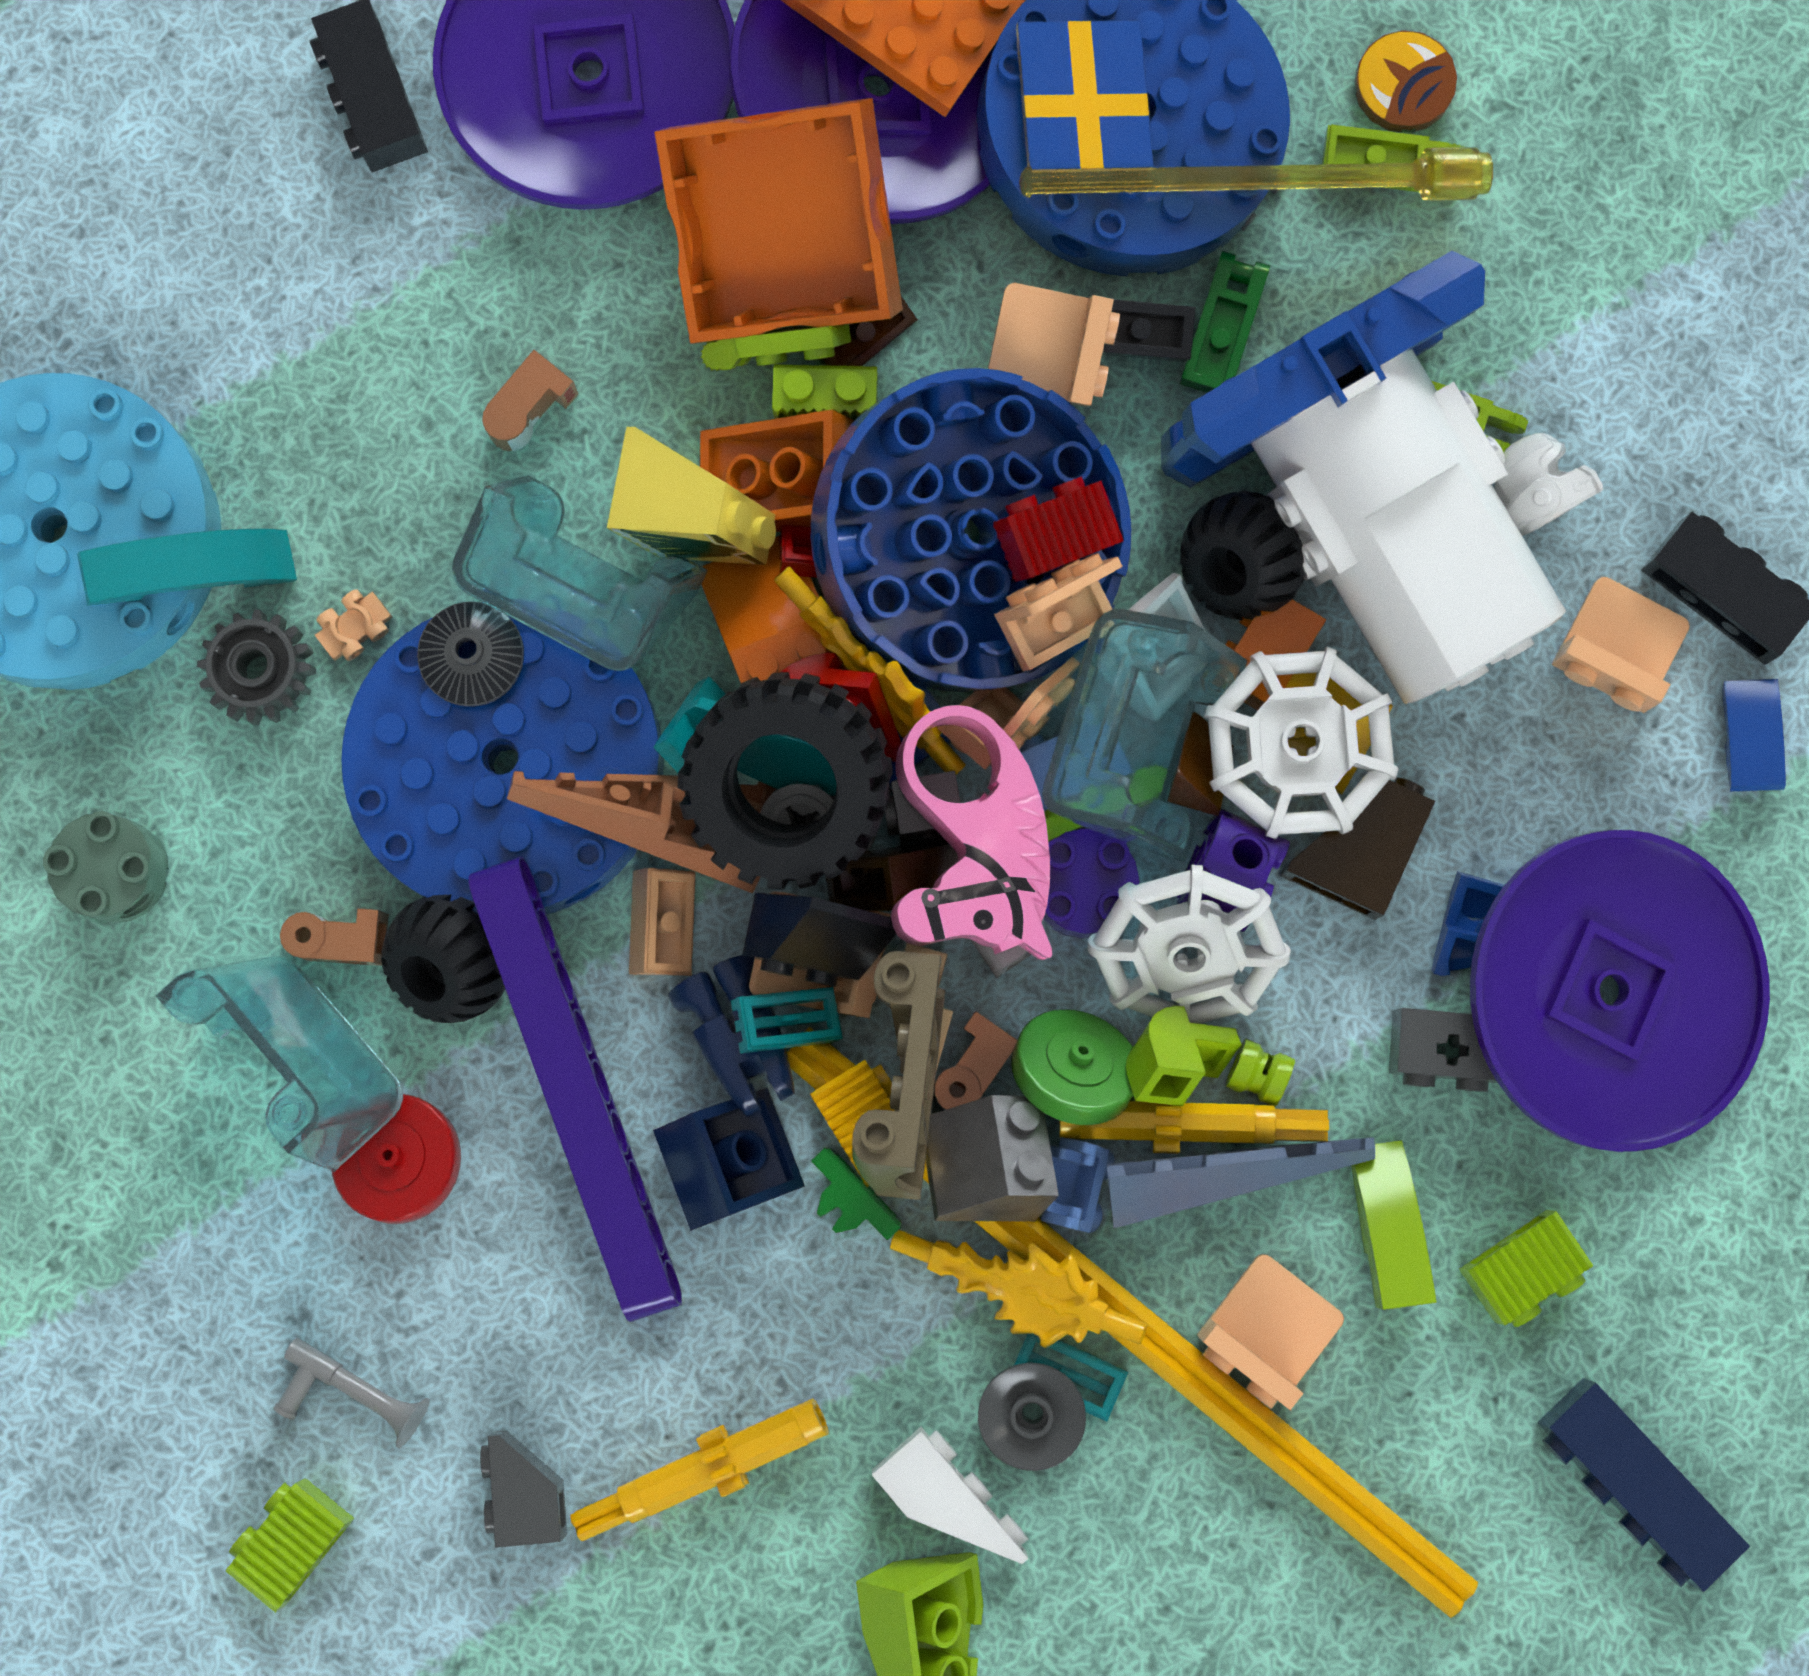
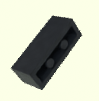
M359 0L312 17L311 20L318 37L309 40L320 69L330 68L334 82L326 85L337 114L346 112L351 128L343 130L353 158L356 160L363 157L373 173L427 153L426 144L370 0Z
M1114 300L1111 312L1120 314L1118 330L1114 344H1104L1102 355L1176 362L1191 360L1196 307Z
M1692 511L1674 527L1641 571L1766 665L1783 654L1808 622V594L1797 583L1788 579H1780L1767 569L1765 560L1758 553L1746 547L1740 548L1725 537L1724 529L1716 521L1704 515L1698 516Z

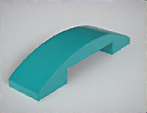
M229 529L183 533L122 542L80 551L77 554L87 606L141 600L148 594L244 584V588L289 583L297 580L287 530Z

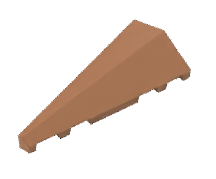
M514 771L507 794V799L750 893L754 892L760 880V877L757 876L751 885L737 879L741 869L728 863L722 870L710 860L716 851L709 843L699 848L691 836L692 831L696 827L694 820L683 819L680 802L685 797V791L677 788L678 775L606 774L602 781L576 780L574 773H559L555 780L525 779L523 772ZM760 781L757 785L739 784L747 801L759 813L766 800L776 790V788Z

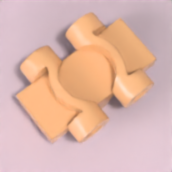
M358 589L352 590L341 600L347 609L346 612L339 616L333 608H330L317 617L316 621L322 627V630L315 634V637L334 661L341 656H344L347 661L355 659L364 651L360 643L368 638L372 642H376L388 633L389 629L385 623L393 617L373 591L363 597Z

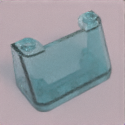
M529 475L485 486L453 560V578L458 587L466 594L607 669L623 671L640 663L696 596L708 572L707 569L686 558L677 555L666 556L655 562L649 570L645 581H642L557 536L564 519L565 509L564 502L559 493L550 486Z
M1112 609L1104 613L1092 628L1044 781L1042 796L1049 811L1068 821L1162 857L1186 862L1194 836L1195 826L1193 819L1187 810L1173 803L1165 802L1195 703L1207 706L1214 705L1245 669L1248 660L1191 621L1126 609Z
M271 956L185 971L175 977L156 995L158 1000L177 1020L190 1025L205 1024L212 1034L220 1039L226 1037L230 1031L238 1030L245 1032L282 1075L287 1084L270 1100L265 1116L266 1125L271 1134L290 1155L335 1172L385 1126L401 1108L403 1091L397 1078L298 965L285 957Z

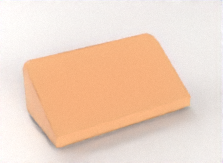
M644 868L633 871L629 974L692 976L695 872L658 868Z

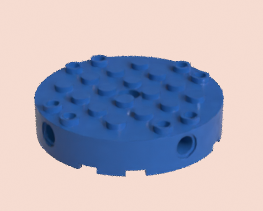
M1026 0L1009 19L1003 29L982 82L976 114L981 146L979 153L994 193L996 191L999 193L1005 205L1012 212L1013 221L1031 239L1047 251L1081 268L1116 276L1157 272V275L1165 274L1196 264L1204 256L1226 245L1243 228L1268 193L1277 177L1288 143L1290 106L1287 85L1280 62L1271 43L1253 17L1236 0ZM1140 20L1154 168H1151L1152 172L1028 175L1016 36L1018 22Z
M967 368L939 372L920 378L884 397L861 414L839 438L820 474L811 512L810 537L816 575L823 595L833 614L842 617L848 624L854 638L860 643L865 644L869 652L875 651L879 653L886 663L898 661L910 682L928 688L953 692H974L1010 687L1027 683L1056 670L1086 643L1092 641L1093 636L1032 670L1023 672L994 615L1010 606L1006 599L1007 596L1032 583L1037 585L1053 578L1051 572L1060 567L1035 577L1015 582L1012 578V571L1008 568V561L1005 559V552L1001 548V542L997 538V532L993 528V522L1008 516L1005 508L1006 505L1035 495L1038 504L1055 498L1052 487L1081 476L1085 486L1102 480L1124 539L1123 542L1080 558L1081 561L1099 553L1103 561L1118 556L1123 567L1098 580L1112 609L1115 607L1112 603L1118 592L1122 577H1125L1127 574L1131 551L1130 508L1119 468L1107 445H1101L1095 434L1084 422L1086 417L1053 390L1046 391L1033 383L1022 380L1023 376L994 369ZM968 520L973 521L978 528V544L973 542L968 534L964 532Z
M518 601L482 602L504 612L520 632L524 645V662L515 684L501 698L482 706H459L440 698L424 681L417 658L420 637L432 618L420 623L386 650L363 680L354 698L347 718L342 744V779L346 800L353 821L373 855L400 882L423 897L428 898L433 895L452 894L450 902L459 897L474 902L469 887V875L471 873L521 856L525 859L531 870L546 914L548 915L571 907L603 888L622 871L634 857L637 849L508 800L507 794L514 771L523 772L525 779L555 780L559 773H574L576 780L602 781L606 774L663 775L664 758L653 748L661 736L660 725L653 705L634 670L621 653L596 630L570 615L542 605ZM470 641L463 643L459 647V657L463 659L473 657L477 650L476 644ZM507 750L516 751L518 753L516 766L508 773H495L494 762L499 753ZM474 906L472 911L478 913L476 906Z

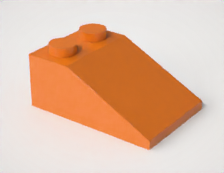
M832 409L700 431V467L774 513L776 532L781 531V525L811 527L814 494L820 474L839 438L854 420Z
M779 536L775 537L773 545L769 548L766 565L711 562L695 569L741 684L755 677H758L760 681L767 680L772 673H780L787 666L802 658L822 653H833L821 644V635L799 615L800 609L774 581L780 574L781 560L779 552L781 545H779ZM799 576L810 590L819 597L811 577ZM838 658L842 670H846L842 665L843 661Z

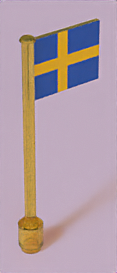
M1141 21L1017 22L1016 36L1027 167L1020 174L1019 185L1022 194L1027 198H1031L1032 194L1413 187L1414 190H1419L1424 201L1474 200L1478 195L1487 194L1491 189L1493 181L1492 157L1488 152H1480L1477 147L1425 148L1420 159H1415L1414 163L1154 168Z

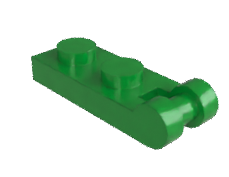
M1222 250L1193 339L1191 360L1186 361L1180 385L1208 393L1227 379L1236 376L1271 265L1258 261L1255 262V265H1250L1235 260L1236 254ZM1228 280L1247 285L1246 293L1226 288Z

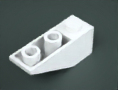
M920 1427L872 1469L874 1479L907 1518L1020 1564L1028 1560L1027 1552L1022 1547V1544L1028 1540V1537L1008 1514L1001 1519L995 1515L986 1504L993 1497L973 1472L969 1473L965 1478L951 1462L957 1456V1453L937 1430L929 1436Z

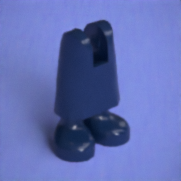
M739 955L724 960L713 967L715 977L726 993L730 1004L731 1000L737 997L753 995L750 991L749 983L754 958ZM699 972L676 985L668 993L673 1008L680 1012H694L699 1018L702 1025L695 1029L692 1034L716 1077L746 1117L762 1110L753 1083H751L750 1078L765 1071L768 1082L773 1086L780 1101L795 1095L794 1081L786 1048L740 1054L738 1043L742 1042L743 1039L741 1032H736L735 1021L739 1020L738 1011H732L734 1017L730 1019L723 1013L718 1001L716 987L709 973ZM773 1007L752 1009L754 1018L775 1016ZM780 1028L756 1030L757 1038L782 1035Z

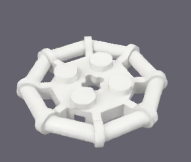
M1326 647L1324 651L1264 655L1262 651H1259L1250 656V663L1214 705L1206 707L1204 718L1208 719L1213 770V780L1209 783L1214 792L1219 790L1266 830L1265 836L1277 839L1278 835L1326 831H1339L1341 834H1345L1353 830L1352 823L1389 780H1395L1399 768L1394 765L1389 705L1393 702L1388 693L1383 695L1336 655V649ZM1316 673L1313 686L1282 688L1276 676ZM1329 677L1362 705L1349 710L1345 705L1341 706L1332 699L1333 695L1326 690ZM1262 682L1270 696L1253 717L1237 713L1238 708ZM1367 716L1369 719L1372 757L1359 753L1356 721ZM1230 726L1245 730L1247 739L1248 762L1235 769L1233 765ZM1296 728H1304L1307 737H1315L1316 746L1307 749V756L1298 755L1297 750L1290 748L1288 745V739L1295 736ZM1354 766L1368 772L1342 802L1335 786L1341 781V778L1347 771ZM1255 773L1264 785L1275 790L1278 793L1274 809L1242 783L1240 779ZM1321 795L1328 807V810L1286 813L1291 797Z
M1191 865L1188 871L1138 885L1131 882L1123 885L1118 890L1119 898L1097 933L1089 937L1087 948L1088 953L1097 960L1111 992L1110 1003L1117 1009L1124 1010L1129 1008L1153 1017L1163 1008L1184 1006L1189 1022L1197 1024L1239 1013L1248 1016L1258 1009L1257 1001L1278 970L1289 963L1291 954L1290 947L1281 938L1270 909V895L1261 888L1251 890L1203 871V865ZM1189 893L1188 902L1159 910H1155L1149 904ZM1202 893L1237 908L1230 913L1223 912L1217 903L1201 900ZM1134 915L1140 921L1139 931L1133 940L1119 939ZM1252 922L1261 943L1259 946L1245 945L1240 930ZM1185 947L1198 948L1197 957L1194 959H1188L1185 953H1175ZM1120 961H1133L1139 976L1133 980L1127 978ZM1245 967H1254L1244 984L1237 985L1234 982V975L1238 969L1242 972ZM1158 989L1171 993V1000L1177 1002V1004L1148 993L1151 992L1159 995Z

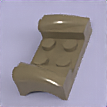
M903 951L889 952L881 958L874 973L875 993L878 999L888 1006L892 1012L896 1039L898 1040L897 1056H901L900 1072L903 1074V1076H893L890 1108L894 1109V1111L878 1109L867 1111L859 1118L853 1132V1161L863 1179L877 1196L921 1200L946 994L944 989L938 987L941 955Z

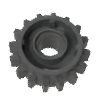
M254 610L252 619H245L239 613L233 614V623L226 627L218 623L214 626L217 632L212 641L204 640L202 646L207 649L206 659L197 661V667L206 672L207 678L199 683L200 687L207 692H216L212 696L210 703L219 710L228 706L226 716L237 722L243 717L244 713H246L247 721L254 726H259L262 716L266 715L275 723L280 722V711L288 708L296 712L299 709L295 701L300 694L310 695L311 690L305 685L306 676L315 675L316 669L306 663L305 659L314 653L313 649L307 643L297 644L301 640L303 633L295 625L286 629L287 620L281 615L275 614L270 622H268L266 615L261 610ZM257 657H266L267 668L263 675L256 679H248L247 667L249 663Z

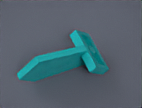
M710 676L695 684L653 747L677 773L684 765L685 760L681 756L687 741L696 730L695 727L715 703L726 694ZM779 734L762 736L747 746L739 759L738 772L773 788L780 789L798 781L801 784H819L821 789L830 796L836 794L837 783L830 764L819 750L802 739Z

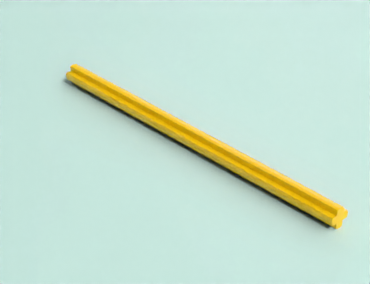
M809 1027L805 1032H810L814 1030ZM830 1043L792 1047L787 1052L791 1069L816 1090L855 1066L854 1063ZM925 1159L923 1179L929 1184ZM1039 1217L1035 1222L974 1221L1005 1248L1024 1259L1029 1257V1243L1037 1245L1058 1263L1062 1262L1069 1254H1073L1083 1280L1086 1282L1096 1280L1098 1300L1109 1304V1309L1148 1324L1141 1344L1109 1333L1113 1338L1447 1616L1452 1618L1462 1610L1465 1601L1475 1593L1478 1581L1231 1376L1202 1355L1201 1351L1048 1224L1041 1221Z

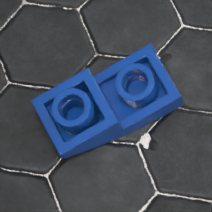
M1778 679L1724 681L1722 700L1727 732L1725 755L1730 792L1784 790L1786 786L1785 747Z

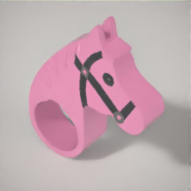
M951 705L935 709L923 716L904 737L897 752L896 776L905 798L955 849L958 860L951 868L937 878L933 888L915 889L902 897L894 905L891 912L893 928L898 937L916 946H924L950 939L966 938L982 946L991 947L995 955L1019 945L1037 959L1045 960L1052 957V947L1042 925L1050 888L1048 833L1041 796L1030 767L1015 742L987 714L972 707ZM942 725L959 726L974 733L987 748L991 759L992 771L987 787L990 793L987 795L984 792L979 799L974 801L951 803L943 801L927 791L920 782L914 765L915 747L920 736L927 730Z

